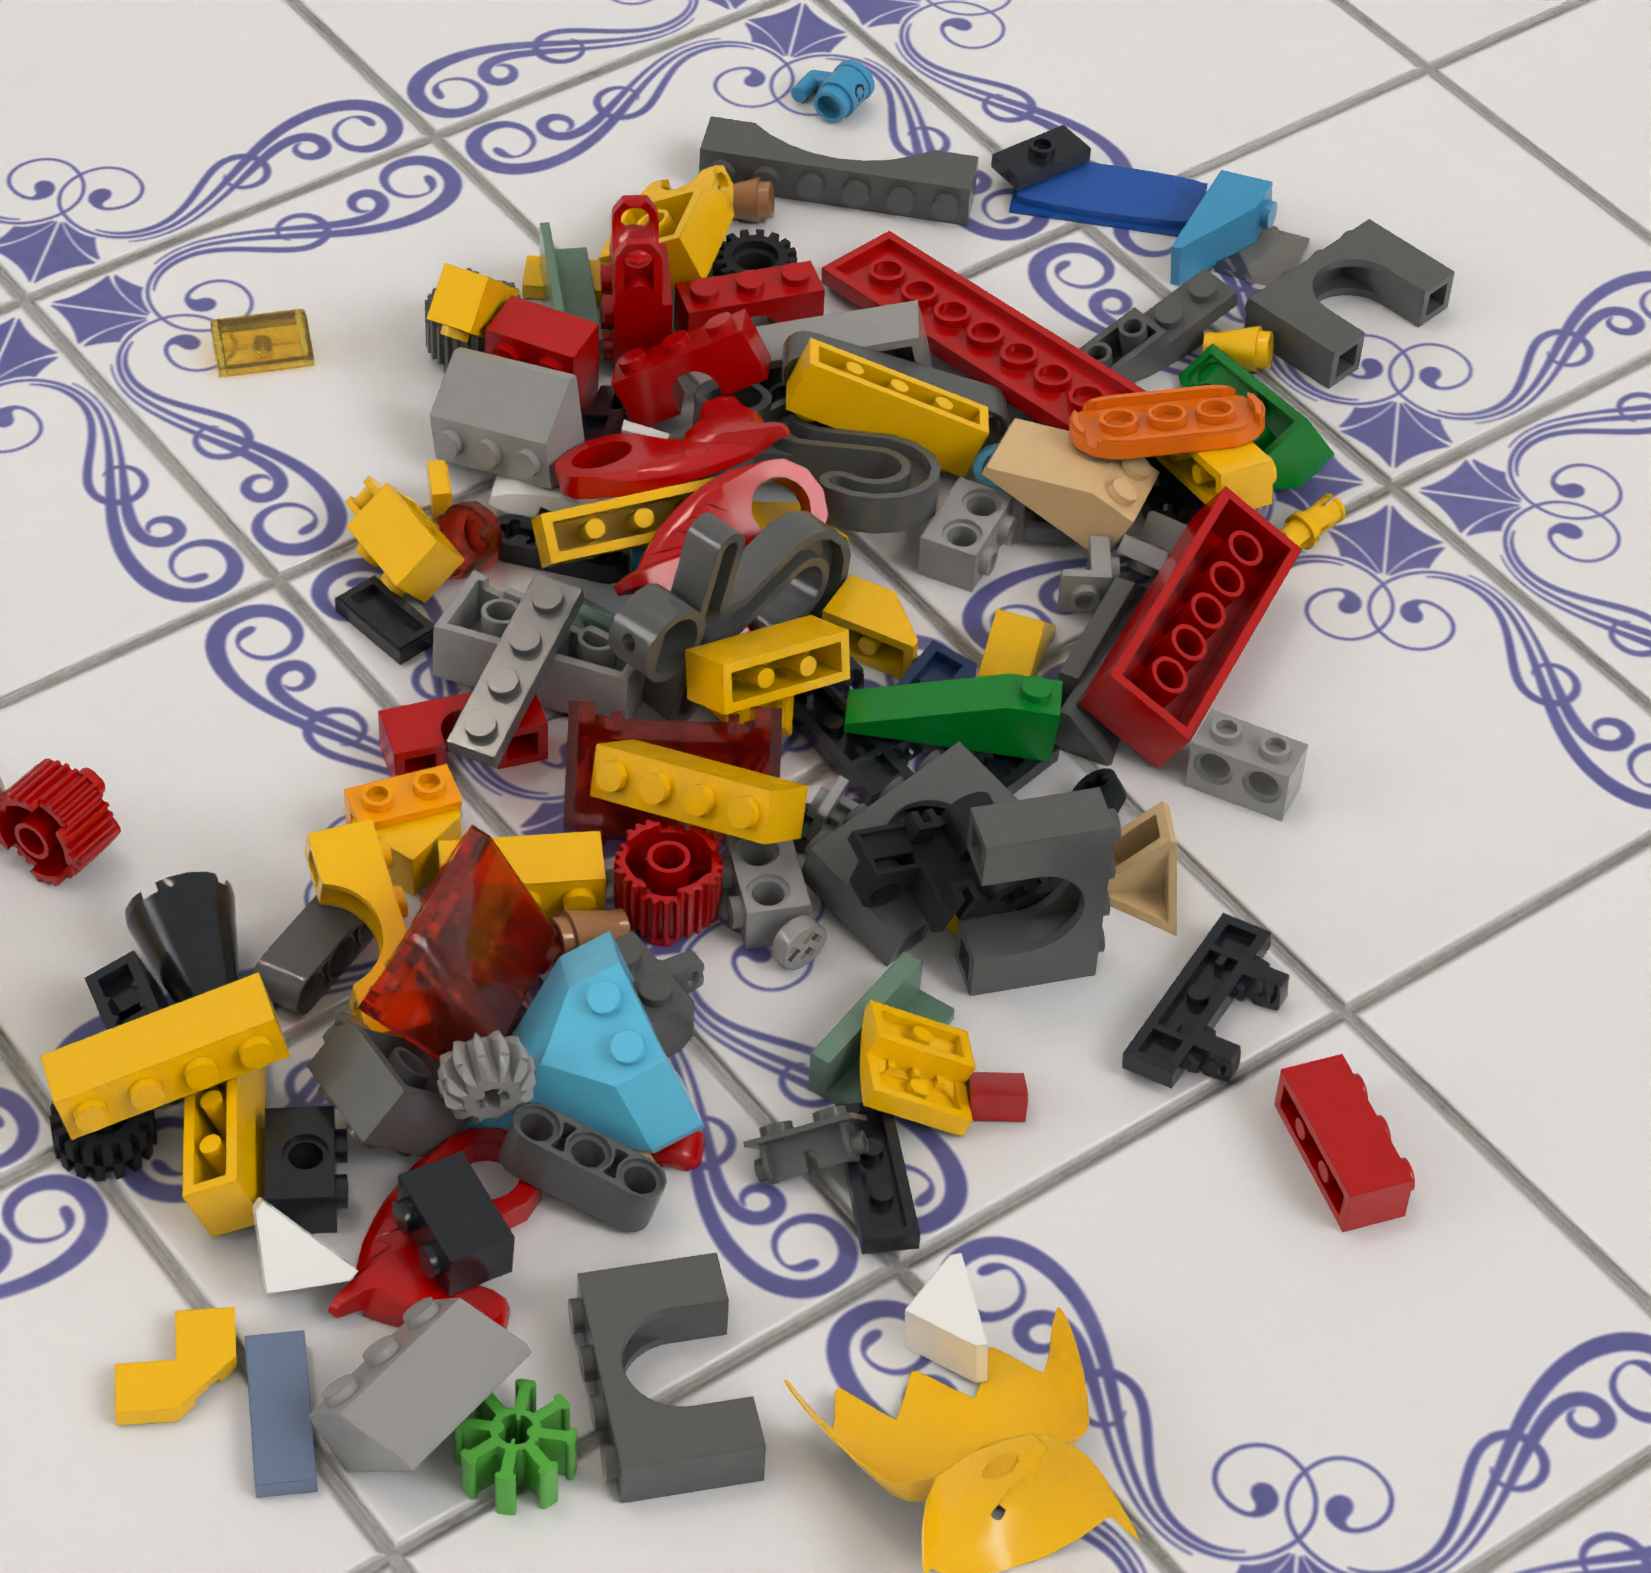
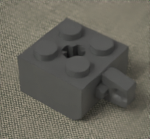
M631 931L615 939L635 980L632 983L667 1057H670L680 1052L693 1037L694 1001L688 994L703 985L704 963L692 949L662 961L658 960L640 938ZM551 971L539 976V990Z
M342 1012L336 1018L335 1023L327 1029L322 1037L325 1041L324 1045L307 1064V1068L320 1084L318 1088L320 1095L329 1104L338 1108L349 1123L346 1127L348 1133L365 1147L374 1148L379 1146L395 1150L406 1157H410L412 1154L424 1157L449 1137L458 1134L471 1119L470 1117L455 1119L452 1110L447 1108L444 1099H441L437 1080H439L437 1071L440 1067V1060L428 1044L373 1031L355 1015Z

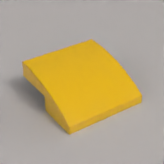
M870 1000L864 1010L860 1042V1084L863 1106L962 1137L973 1122L965 1086L966 1081L976 1068L968 1031Z

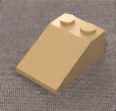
M1015 418L981 474L1088 550L1089 537L1091 535L1110 536L1111 550L1134 523L1160 472L1152 467L1144 457L1114 460L1085 454L1071 443L1069 431Z

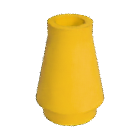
M1261 326L1220 332H1205L1203 352L1213 343L1245 370L1258 373L1259 368L1270 369L1274 348L1272 331H1262Z

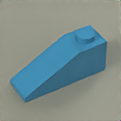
M1221 170L1171 247L1170 284L1180 286L1202 269L1209 270L1255 245L1264 229H1270L1275 221L1277 202L1272 201L1273 182Z

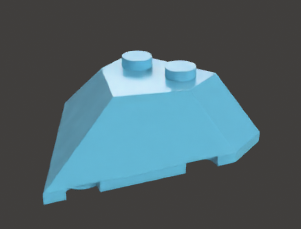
M608 931L558 958L512 1036H518L521 1044L528 1049L529 1056L533 1057L537 1072L534 1075L537 1083L533 1087L534 1099L527 1103H522L520 1106L528 1103H539L548 1106L634 1151L656 1153L705 1126L682 1078L670 1064L632 983L635 980L613 934ZM505 1113L500 1116L498 1122L494 1118H485L479 1124H474L472 1119H470L460 1132L469 1128H502L508 1130L514 1114Z

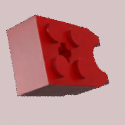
M622 195L613 206L610 221L609 264H600L601 293L609 292V295H603V301H600L601 329H610V331L602 332L603 360H612L613 372L615 363L626 352L635 348L649 349L661 344L664 338L672 334L673 305L667 243H659L658 210L647 195ZM641 208L648 213L649 218L648 222L643 226L637 224L624 225L621 221V216L628 209Z

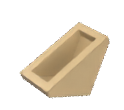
M1161 801L1121 828L1120 841L1114 842L1113 846L1116 867L1115 878L1109 879L1107 890L1111 907L1177 936V843L1170 807L1164 801Z

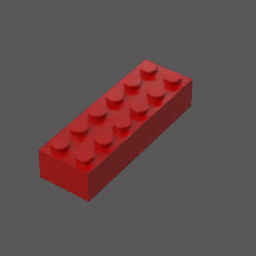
M1225 486L1192 517L1081 697L1078 705L1158 769L1191 741L1302 549Z

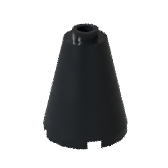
M186 872L155 882L158 892L144 900L141 891L131 899L125 909L128 930L175 1004L239 980L235 895L231 883L227 879L225 884L219 883L215 873Z

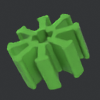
M517 1379L515 1381L516 1402L514 1408L506 1409L492 1392L474 1410L475 1418L467 1417L454 1430L455 1463L461 1465L462 1490L471 1500H474L478 1497L480 1491L495 1483V1511L498 1514L511 1516L516 1514V1491L518 1485L526 1484L539 1500V1508L546 1509L558 1501V1475L566 1476L568 1480H573L576 1475L577 1430L570 1428V1404L561 1394H556L554 1401L536 1411V1382L528 1379Z

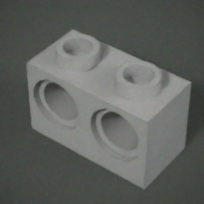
M959 477L920 537L917 574L973 592L983 575L990 576L1001 545L1008 546L1014 537L1018 522L1017 517L1012 516L1014 497L1006 492Z
M1211 709L1191 743L1185 786L1282 821L1301 787L1309 744Z
M725 834V854L722 857V889L729 888L731 895L727 897L731 929L740 928L745 950L772 946L776 934L788 921L802 915L811 916V902L793 840L764 845Z

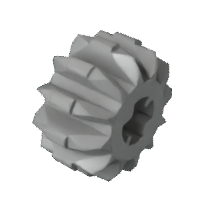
M497 1030L487 1037H480L475 1032L472 1040L467 1042L454 1041L453 1051L440 1055L437 1085L441 1099H444L446 1107L452 1110L455 1119L470 1117L474 1124H479L485 1118H494L498 1122L501 1115L505 1113L514 1114L520 1107V1104L534 1099L533 1087L537 1084L534 1076L537 1074L533 1057L529 1056L528 1049L521 1044L518 1036L504 1038L500 1031Z

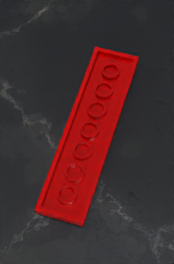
M891 231L880 235L822 267V283L862 309L918 300L930 353L972 380L999 388L1008 403L1042 425L1069 431L1070 415L1074 410L1077 413L1081 412L1082 404L1101 396L1146 391Z

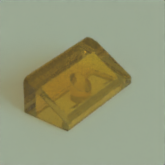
M304 309L214 319L210 323L212 349L219 377L314 365L310 332Z

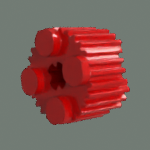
M44 759L0 797V844L6 850L16 847L19 856L23 855L28 864H34V868L29 872L36 877L37 881L41 882L44 880L47 885L53 883L55 886H58L67 877L70 879L74 875L76 876L111 845V842L120 834L121 828L114 819L113 812L107 808L110 806L109 803L102 799L106 789L105 783L90 768L85 767L80 771L76 768L72 770L67 763L62 766L58 760Z
M650 819L646 820L645 825L637 823L635 824V830L628 829L626 831V844L621 843L620 851L616 852L614 860V908H622L626 912L631 924L630 930L636 931L639 929L640 935L645 936L647 942L652 946L669 947L679 940L681 935L690 938L691 932L699 934L701 933V927L708 928L711 923L718 920L722 903L723 865L722 856H719L720 842L714 840L712 832L706 833V828H697L695 826H690V830L686 831L685 826L681 825L677 829L674 828L673 824L663 828L661 822H652Z

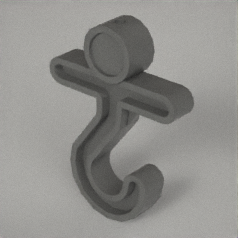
M714 379L704 382L696 389L694 394L693 425L699 421V414L703 403L724 396ZM757 383L727 396L736 397L743 406L757 412L764 423L778 422L785 424L790 430L789 436L772 442L769 448L748 461L718 473L693 480L698 481L716 477L726 471L765 460L786 459L807 468L813 477L819 480V484L824 489L828 510L827 524L848 531L880 534L902 532L921 526L935 515L939 495L941 466L932 452L917 442L896 435L835 429L817 421L808 422L802 420L793 412L786 410V397L772 403V395L769 390Z
M807 510L793 511L770 522L744 548V535L711 512L704 513L692 523L686 534L671 591L659 583L648 584L630 596L617 612L609 630L608 644L611 652L646 677L642 692L643 702L672 724L681 725L694 714L699 705L687 699L685 649L736 636L747 626H749L751 631L808 615L822 619V610L848 576L851 552L846 537Z

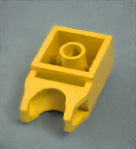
M724 165L707 167L691 182L671 190L669 179L654 181L640 194L647 195L658 210L659 243H667L671 291L675 290V283L707 278L729 230V226L734 218L733 182ZM631 208L622 214L621 221L624 225L637 224L643 226L648 222L649 215L641 208ZM610 235L598 258L601 264H609Z

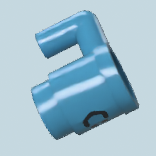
M844 60L833 72L809 71L792 88L791 95L794 100L803 103L819 88L818 93L814 97V107L823 119L835 123L850 116L863 101L868 99L875 89V83L872 74L864 65L854 60Z

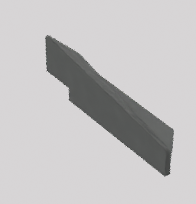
M1116 577L1061 668L1058 679L1063 681L1061 713L1055 744L1061 747L1060 750L1105 766L1113 763L1120 738L1079 706L1078 702L1149 588Z

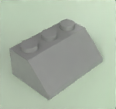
M463 347L454 350L430 412L436 459L549 489L557 486L559 483L555 473V461L567 450L585 442L577 375Z
M427 1297L412 1305L404 1313L402 1319L405 1323L392 1335L377 1340L364 1351L362 1357L365 1361L354 1372L336 1379L325 1388L322 1393L324 1400L308 1417L347 1473L412 1472L532 1353L528 1345L461 1298L434 1300L432 1297Z

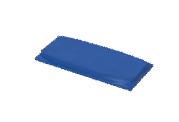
M1085 162L1018 191L1014 188L1009 213L1178 237L1205 196L1208 183L1158 172Z

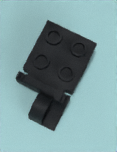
M987 792L968 794L952 803L939 816L936 815L933 808L926 809L921 817L918 811L910 812L904 822L854 830L847 838L859 860L850 877V884L862 906L866 908L881 906L896 898L904 890L909 889L925 921L928 922L932 933L944 931L955 914L958 920L1028 907L1046 898L1055 889L1048 877L981 886L967 848L970 808L995 804Z

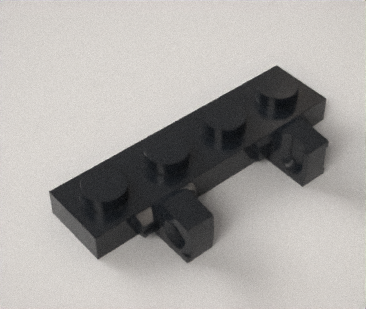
M851 656L850 679L794 695L792 725L839 776L841 775L849 780L848 786L864 803L870 806L879 799L884 788L895 778L902 776L906 780L914 774L907 766L909 764L908 761L921 754L923 749L922 743L843 732L848 691L864 688V670Z
M1222 913L1123 1052L1122 1068L1171 1089L1185 1069L1192 1073H1198L1201 1070L1206 1076L1229 1082L1239 1068L1241 1046L1216 1036V1031L1214 1030L1216 1024L1235 998L1238 1001H1243L1248 996L1253 1004L1278 1011L1288 996L1289 974L1269 967L1270 964L1262 959L1271 946L1272 932Z

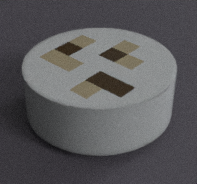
M809 915L795 917L788 921L776 934L772 944V954L785 968L789 970L800 969L810 963L820 953L826 942V930Z

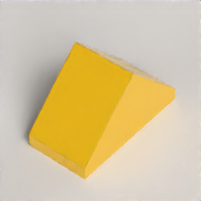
M996 609L978 677L1001 674L1036 676L1055 634L1056 625Z
M460 809L376 830L377 836L385 835L390 845L393 867L387 869L393 885H401L403 891L415 896L439 874L438 841L461 839Z

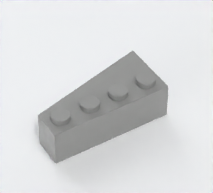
M918 300L755 326L771 355L768 379L759 382V384L769 390L772 395V403L786 397V385L782 379L783 345L788 336L799 331L818 333L934 368Z
M473 570L434 625L432 675L454 681L460 685L475 687L524 593L511 587L502 592L489 586L488 576ZM572 624L536 694L543 707L594 720L603 725L625 729L643 702L642 692L645 676L611 652L608 644V632L593 625L581 629Z

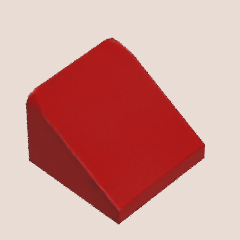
M972 1072L968 1078V1100L973 1121L1025 1122L1028 1106V1089L1024 1073Z

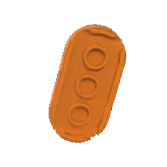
M1203 385L1101 396L1082 404V411L1077 413L1074 410L1069 417V438L1078 450L1094 457L1114 460L1239 447L1257 439L1265 428V406L1263 402L1250 392H1247V398L1236 395V388L1226 385Z

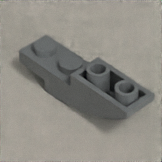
M1204 268L1144 314L1135 307L1079 349L1135 383L1179 361L1201 346L1204 340V330L1238 305L1237 292Z

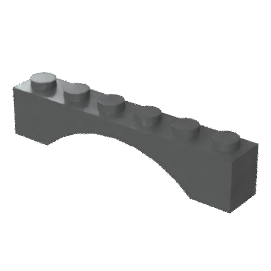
M711 116L700 147L699 173L707 167L724 165L733 184L760 177L761 181H772L774 197L967 226L976 192L979 157L932 150L915 156L891 160L862 161L840 159L815 154L792 146L769 134L756 123Z

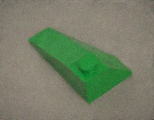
M1213 343L1178 375L1182 388L1203 385H1226L1236 388V395L1247 398V392H1250L1263 402L1265 406V428L1263 433L1252 442L1274 461L1277 478L1275 483H1273V490L1300 488L1335 455L1306 417Z
M1001 674L853 689L848 691L843 732L950 748L960 741L971 751L1051 762L1060 720L1063 681L1045 679L1039 676Z

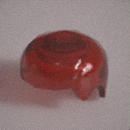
M478 501L454 502L444 511V514L435 518V522L440 526V531L465 559L448 579H468L473 570L484 574L496 565L502 550L503 535L497 516L489 508Z

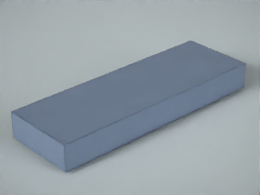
M305 1331L244 1336L256 1498L318 1492L312 1422L308 1417L311 1413Z

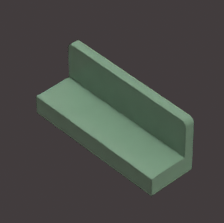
M550 222L540 223V268L547 307L598 323L599 354H603V337L587 247L554 249Z
M904 951L810 1053L809 1090L835 1105L863 1102L860 1084V1042L864 1010L870 1000L947 1025L953 1021L955 1011L953 1007L920 990L922 960Z

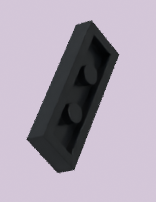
M863 1102L841 1104L846 1106L847 1113L853 1112L866 1115L867 1121L854 1124L856 1132L864 1131L869 1144V1152L861 1154L860 1160L857 1162L843 1164L862 1254L919 1249L920 1230L894 1115L863 1106Z

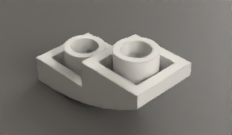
M498 475L493 483L487 505L495 507L502 515L518 514L534 518L541 507L552 512L594 503L597 499H573L561 493L559 484L549 489Z

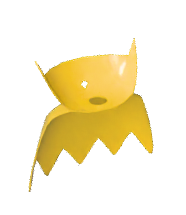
M1057 1307L1054 1316L1049 1356L1043 1373L994 1347L988 1348L987 1381L980 1382L976 1396L973 1398L917 1370L912 1371L897 1419L880 1412L854 1395L838 1388L835 1390L834 1422L831 1428L818 1416L788 1380H784L790 1392L808 1415L870 1477L894 1497L911 1502L925 1503L922 1524L923 1573H929V1569L938 1573H996L1047 1557L1080 1539L1110 1516L1140 1541L1134 1526L1104 1475L1089 1456L1074 1447L1088 1430L1090 1421L1088 1396L1077 1344L1068 1319L1060 1307ZM998 1505L1005 1510L1000 1520L990 1516Z

